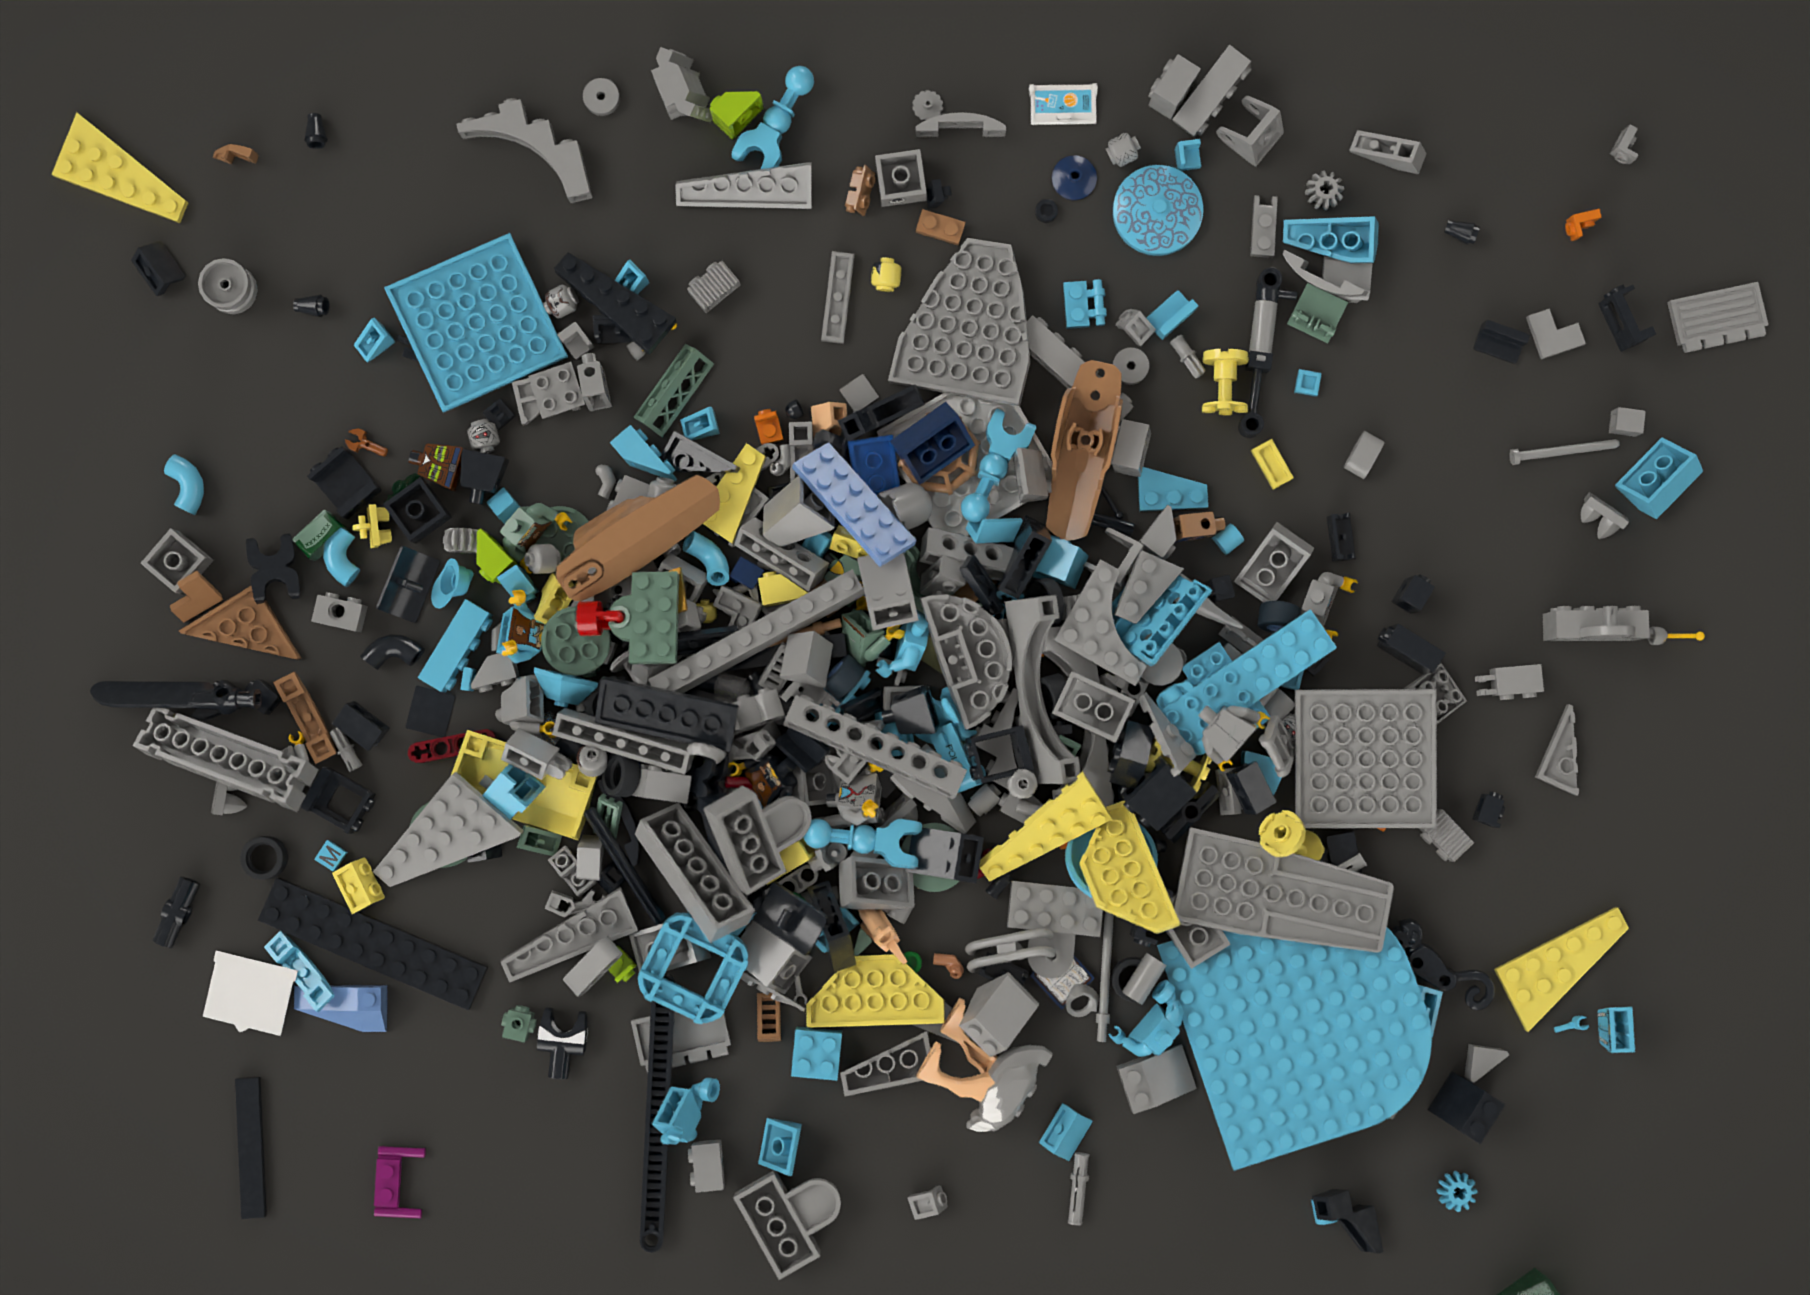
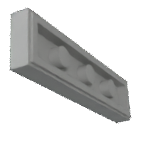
M832 251L821 338L823 342L844 344L854 254Z

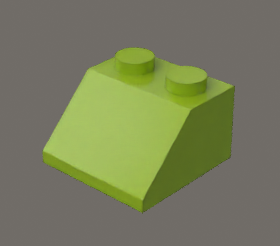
M758 91L725 92L722 96L718 95L715 97L709 108L713 122L732 140L764 109L761 94Z
M481 528L477 531V565L481 568L479 573L487 581L500 583L497 579L498 576L515 565L520 566V564L508 555L489 533Z

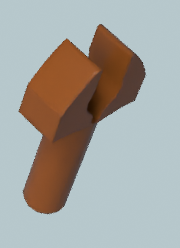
M359 428L348 431L358 436L359 440H361V442L353 443L345 439L350 450L358 453L359 449L365 448L383 457L387 455V448L367 440L366 431Z

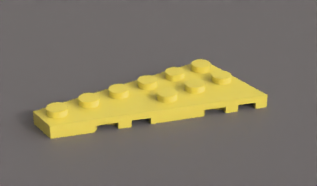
M76 113L52 175L180 223L188 202L80 114Z

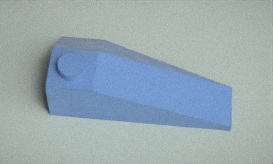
M330 985L335 996L319 1012H316L303 996L305 993L299 986H294L295 1010L362 1032L387 1031V985Z

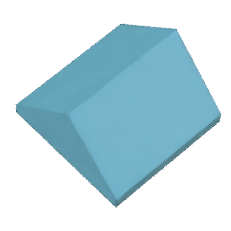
M767 1118L758 1164L792 1176L802 1124Z

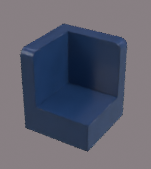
M740 557L729 575V581L736 585L741 583L750 589H754L758 583V578L763 577L764 570Z

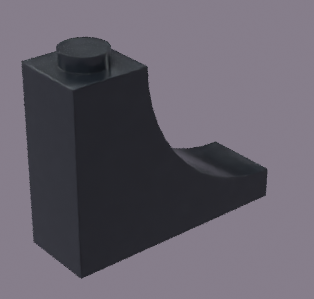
M1028 515L1024 517L1015 537V545L1009 564L997 586L998 590L1019 599L1052 542L1045 524Z
M829 880L808 887L807 890L812 905L828 916L822 935L834 972L857 965L850 933Z

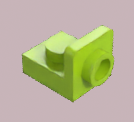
M618 945L617 947L623 955L609 969L610 973L616 978L615 981L617 983L622 979L624 982L629 980L635 974L633 969L637 966Z

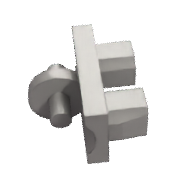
M830 842L825 847L816 850V856L808 860V863L814 873L822 868L827 872L847 857V847L842 843Z

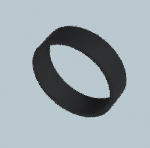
M1052 578L1034 579L1028 586L1026 598L1039 597L1042 584L1045 586L1049 596L1056 595L1059 618L1055 619L1051 627H1057L1064 615V599L1061 589Z

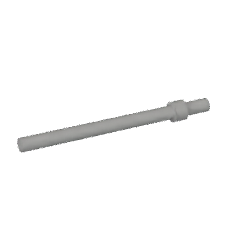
M1105 911L1099 1013H1096L1098 1042H1106L1107 1024H1110L1108 1003L1114 914Z

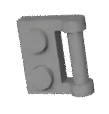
M1279 715L1269 717L1270 720H1268L1265 727V733L1259 738V742L1262 747L1266 748L1272 759L1277 776L1284 777L1290 773L1295 756V746Z

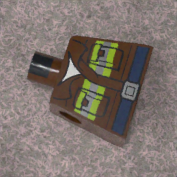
M428 443L425 445L423 453L415 450L411 451L409 463L419 466L418 475L455 492L461 474L462 449L464 448Z

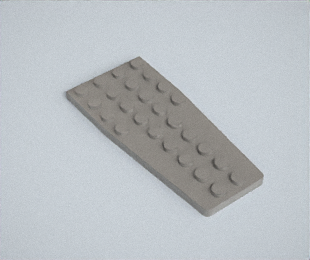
M1190 827L1174 910L1179 921L1236 934L1376 953L1383 949L1394 887L1390 882L1295 853L1286 857H1275L1269 854L1259 842Z

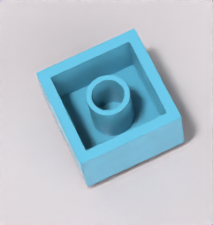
M796 1027L791 1076L837 1081L842 1031Z

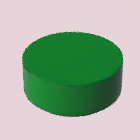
M914 951L903 953L908 961L906 964L917 973L922 966L920 955Z

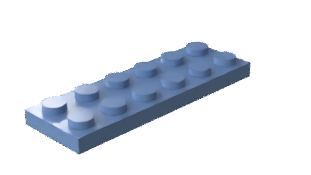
M829 442L793 463L792 469L879 567L915 545L917 540Z

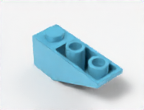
M630 425L610 442L629 466L660 477L669 478L674 481L677 480L672 474L675 469L667 460L664 462L660 460L659 457L662 454L653 444L650 447L645 442L648 438L640 428L635 431Z

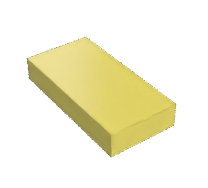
M1272 439L1251 450L1273 490L1294 478Z

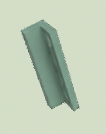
M685 344L633 418L663 437L714 363L697 349ZM698 359L702 360L705 365L699 372H694L695 363ZM690 378L688 389L681 391L683 380ZM672 397H677L676 406L668 409V401ZM664 415V423L658 429L653 423L658 416Z

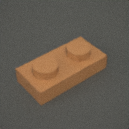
M922 209L916 233L959 246L965 222Z

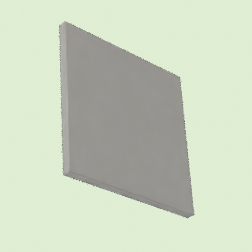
M1437 689L1295 690V814L1302 820L1305 828H1437Z

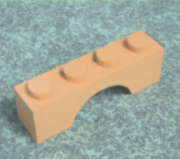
M826 402L811 406L813 438L815 433L821 429L840 436L842 429L838 420L847 416L846 403Z

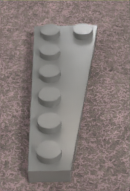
M812 162L676 181V206L811 209Z
M622 888L613 891L501 959V964L509 982L587 952L606 936L614 941L638 931L639 928Z

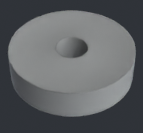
M597 78L585 86L583 100L591 113L598 116H606L617 109L620 95L612 81L605 78ZM600 94L605 95V98L603 100L598 99V96Z
M1125 348L1113 360V365L1122 373L1121 383L1137 384L1146 377L1149 371L1147 356L1137 348ZM1133 363L1135 368L1129 370L1127 364Z

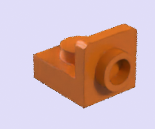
M1600 209L1574 214L1566 220L1565 229L1567 235L1571 237V241H1575L1583 236L1582 229L1595 225L1594 222L1601 218Z
M771 409L759 411L757 416H754L761 445L784 440L776 411L771 412Z

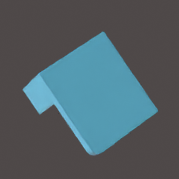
M1200 139L1179 141L1177 143L1175 155L1178 170L1200 169Z

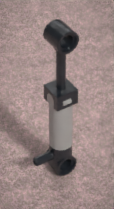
M1273 267L1264 269L1256 281L1257 292L1248 353L1249 362L1245 367L1246 371H1253L1248 413L1245 414L1238 424V430L1245 438L1257 436L1264 427V420L1257 413L1262 373H1268L1272 366V345L1278 298L1296 300L1298 296L1297 291L1280 289L1282 275L1278 269ZM1264 277H1271L1274 280V285H1267ZM1251 420L1255 422L1256 430H1249L1246 427V421Z

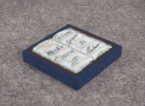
M1075 956L1069 970L1060 977L1045 978L1034 971L1030 974L1061 1010L1066 1006L1069 992L1075 984L1088 985L1095 979Z

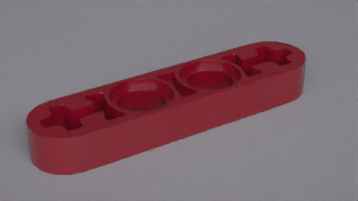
M482 729L473 731L482 735L486 733L487 736L497 739L496 733L492 730ZM466 733L414 743L408 749V757L412 762L425 763L458 756L460 752L458 741L465 737ZM439 742H444L447 745V752L443 755H439L435 750ZM428 744H431L430 751L433 757L430 758V753L422 754L421 759L418 756H414L418 746L421 750L429 749Z

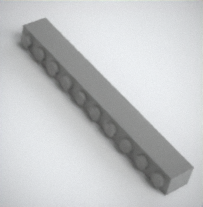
M853 569L651 677L648 681L652 687L684 693L788 637V634H793L864 596V589Z

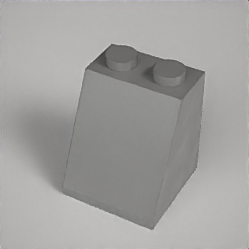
M799 476L764 505L763 536L779 547L830 531L834 528V515Z
M753 920L748 923L744 934L740 938L748 948L746 970L766 987L785 994L794 983V975H800L812 959L810 955H803Z
M1008 972L976 989L959 1026L989 1057H992L1009 1047L1037 1009L1039 1003Z

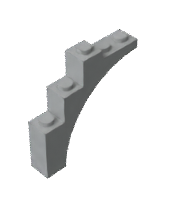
M511 98L505 100L502 104H498L500 110L498 114L491 112L485 114L482 118H466L462 120V123L456 124L458 133L463 139L498 137L517 142L533 150L556 171L563 183L570 203L593 198L581 148L577 140L567 139L557 145L550 121L536 119L532 121V124H528L525 108L520 99Z
M1013 688L1011 692L1006 691L1001 701L1004 704L1000 712L996 710L990 723L994 724L992 728L983 724L982 728L977 726L975 729L977 734L971 738L1012 728L1014 712L1018 703L1017 689ZM1010 734L975 743L976 747L997 757L995 761L992 759L989 761L985 769L988 773L987 776L1017 768ZM1008 777L993 781L1008 789ZM1004 792L998 803L1001 806L999 811L1024 824V821L1029 816L1015 812L1019 798ZM1034 795L1023 799L1036 805L1042 804Z

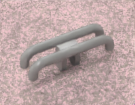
M1037 928L970 942L965 947L968 955H974L978 949L997 946V954L973 959L967 964V969L969 972L975 973L979 967L1004 962L1008 963L1034 956L1045 955L1052 958L1056 954L1053 948L1036 946L1023 949L1018 941L1033 938L1051 940L1054 934L1048 929Z

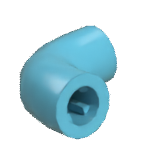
M174 454L169 458L164 468V473L177 480L180 484V493L174 505L195 515L204 495L203 479L194 465Z
M341 527L325 542L323 558L330 574L342 585L348 587L356 579L360 569L352 564L346 556L347 548L355 536Z
M695 531L688 534L683 544V551L698 558L704 564L707 571V580L710 584L715 586L726 584L729 580V566L721 549L711 540Z

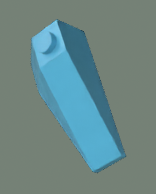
M1375 216L1284 220L1283 243L1348 263H1374L1378 247L1379 222Z

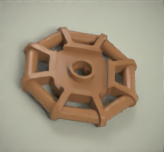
M963 421L962 423L976 445L969 450L968 466L961 462V455L933 475L943 477L945 484L926 481L920 484L926 491L952 495L957 488L971 477H976L978 473L976 471L978 451L981 442L976 439ZM899 459L898 467L902 468L913 483L918 484L902 460ZM957 468L964 470L961 475L950 482L948 476Z

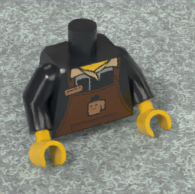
M766 754L757 760L744 759L740 764L731 762L728 765V768L734 765L737 768V771L734 774H730V776H739L743 769L747 770L744 774L751 782L752 788L763 808L782 797L792 796L793 789L797 785V779L792 772L796 768V764L789 757L785 759L782 755L774 757L772 754Z

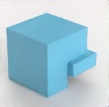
M1050 535L1052 542L1032 576L1036 579L1052 578L1062 585L1075 589L1083 571V565L1089 555L1080 547L1072 545L1070 541Z
M509 764L482 796L511 820L518 811L522 813L546 786L534 776Z

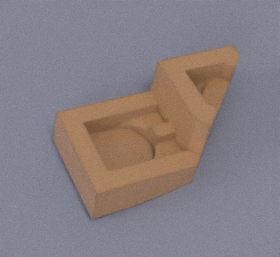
M233 144L217 149L213 155V158L232 164L235 156L255 164L259 157L253 149Z

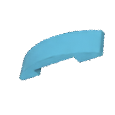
M279 931L264 946L276 963L281 964L285 968L298 971L295 982L305 993L303 996L316 1012H319L335 996L319 969L283 931Z

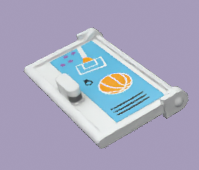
M1092 83V85L1029 84L1031 125L1096 124L1097 83Z

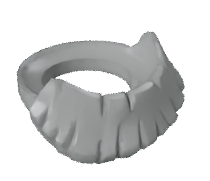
M692 743L687 747L689 755H705L714 759L716 764L725 757V752L715 746Z
M1075 984L1071 988L1066 1000V1009L1074 1017L1086 1016L1091 1011L1097 1012L1099 995L1086 984ZM1082 995L1089 997L1088 1003L1083 1009L1074 1010L1071 1008L1073 999Z

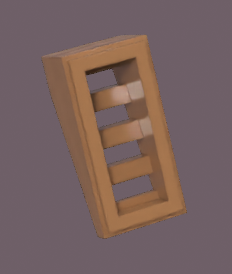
M757 993L758 1042L781 1041L780 1002L771 999L773 993L768 995ZM762 1001H776V1005H762ZM776 1010V1014H762V1011ZM762 1020H776V1024H762ZM776 1029V1033L763 1034L762 1030Z

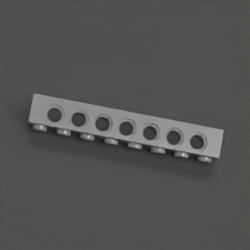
M795 696L785 718L784 726L951 799L956 797L967 771L962 768L963 765L953 760L948 762L941 759L942 756L933 751L925 752L920 749L919 745L913 742H902L897 735L889 732L884 734L877 731L878 728L869 723L861 724L856 721L855 717L849 714H838L833 707L825 704L820 706L813 703L814 700L808 696ZM815 713L818 720L810 722L806 719V714ZM835 722L838 724L839 730L831 731L828 729L827 724ZM856 731L860 734L861 739L857 741L851 740L848 733ZM876 740L881 743L882 748L874 750L871 748L870 742ZM891 751H901L903 758L899 760L893 758ZM913 760H922L924 768L917 769L914 767ZM940 768L944 770L946 776L938 778L934 770Z

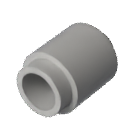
M985 783L970 797L971 801L968 805L981 817L983 814H987L1001 800L999 797L1001 791L993 783L991 785Z

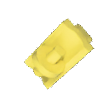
M376 504L368 505L369 507L366 508L368 523H366L365 516H358L359 524L352 526L353 531H360V539H366L367 530H369L371 549L378 548L380 545L392 541L390 529H378V522L389 521V512L386 508H376Z

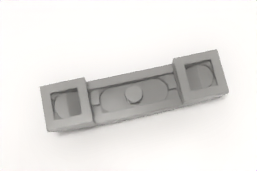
M974 113L943 114L925 120L916 126V137H938V128H983V137H1003L1006 134L1005 124L993 118Z
M1284 250L1283 256L1297 274L1312 285L1339 296H1367L1368 292L1346 280H1344L1339 288L1305 271L1309 262Z

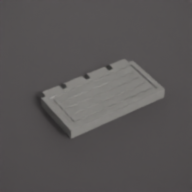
M1758 282L1667 302L1677 345H1682L1685 353L1701 350L1702 344L1706 349L1723 345L1724 340L1726 344L1746 340V335L1748 339L1762 337L1766 335L1765 327L1769 325Z
M675 1011L672 1068L686 1065V1055L689 1057L690 1064L708 1060V1050H711L712 1058L729 1055L727 1046L731 1045L725 1013L715 1021L697 1024L693 1022V1019ZM650 1016L631 1020L640 1065L646 1066L647 1073Z

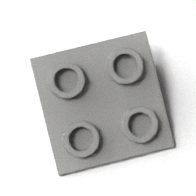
M572 362L529 376L542 419L571 409L572 411H577L581 409L580 406L585 405Z

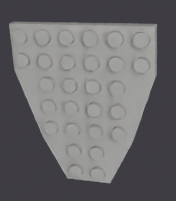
M967 238L962 244L960 251L952 256L951 262L943 272L940 271L921 300L922 304L918 311L911 316V322L907 329L900 334L888 381L892 384L909 387L916 384L917 388L1020 406L1030 366L1024 292L1014 251L1010 244Z

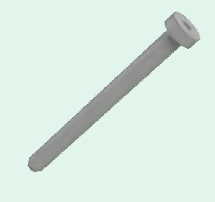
M1613 439L1521 452L1518 449H1511L1510 461L1512 465H1518L1522 460L1614 449L1620 446V442Z

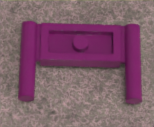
M379 1146L376 1164L374 1216L422 1218V1209L399 1208L402 1157L425 1158L426 1148Z

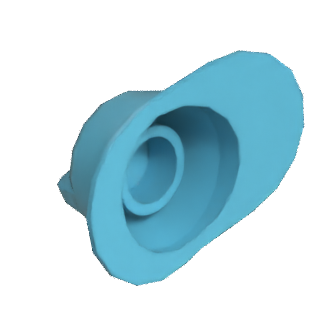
M449 559L433 585L431 592L433 606L439 609L443 608L452 597L466 594L474 575L473 571L458 565L455 559Z

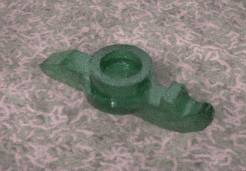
M414 473L409 475L404 481L397 480L392 485L394 493L388 495V500L419 479L420 476Z

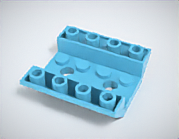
M1178 575L1137 624H1134L1114 615L1124 591L1123 588L1112 602V616L1116 631L1125 647L1133 656L1147 665L1153 666L1212 590L1196 580L1190 582ZM1180 597L1178 602L1176 604H1173V601L1176 598ZM1152 633L1148 640H1144L1148 634Z

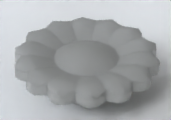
M929 90L921 91L919 95H916L915 100L912 102L915 116H918L920 120H928L939 116L943 110V101L940 100V95H936V92H930Z

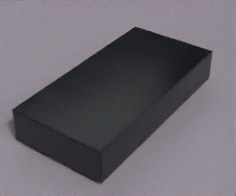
M876 687L839 706L841 715L849 714L855 717L857 722H861L884 710L882 690Z

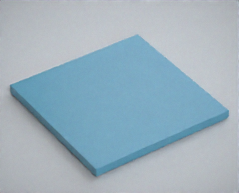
M510 233L384 287L443 413L568 358Z

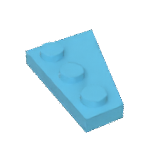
M1143 467L1141 477H1138L1139 512L1162 511L1167 505L1172 507V510L1208 508L1206 484Z

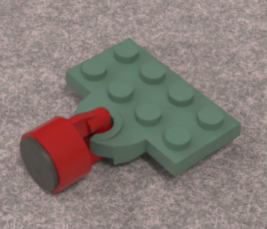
M632 572L631 595L623 596L616 600L609 611L606 612L603 611L601 601H580L575 608V627L577 633L580 636H601L603 630H612L616 637L629 642L630 664H677L679 572Z

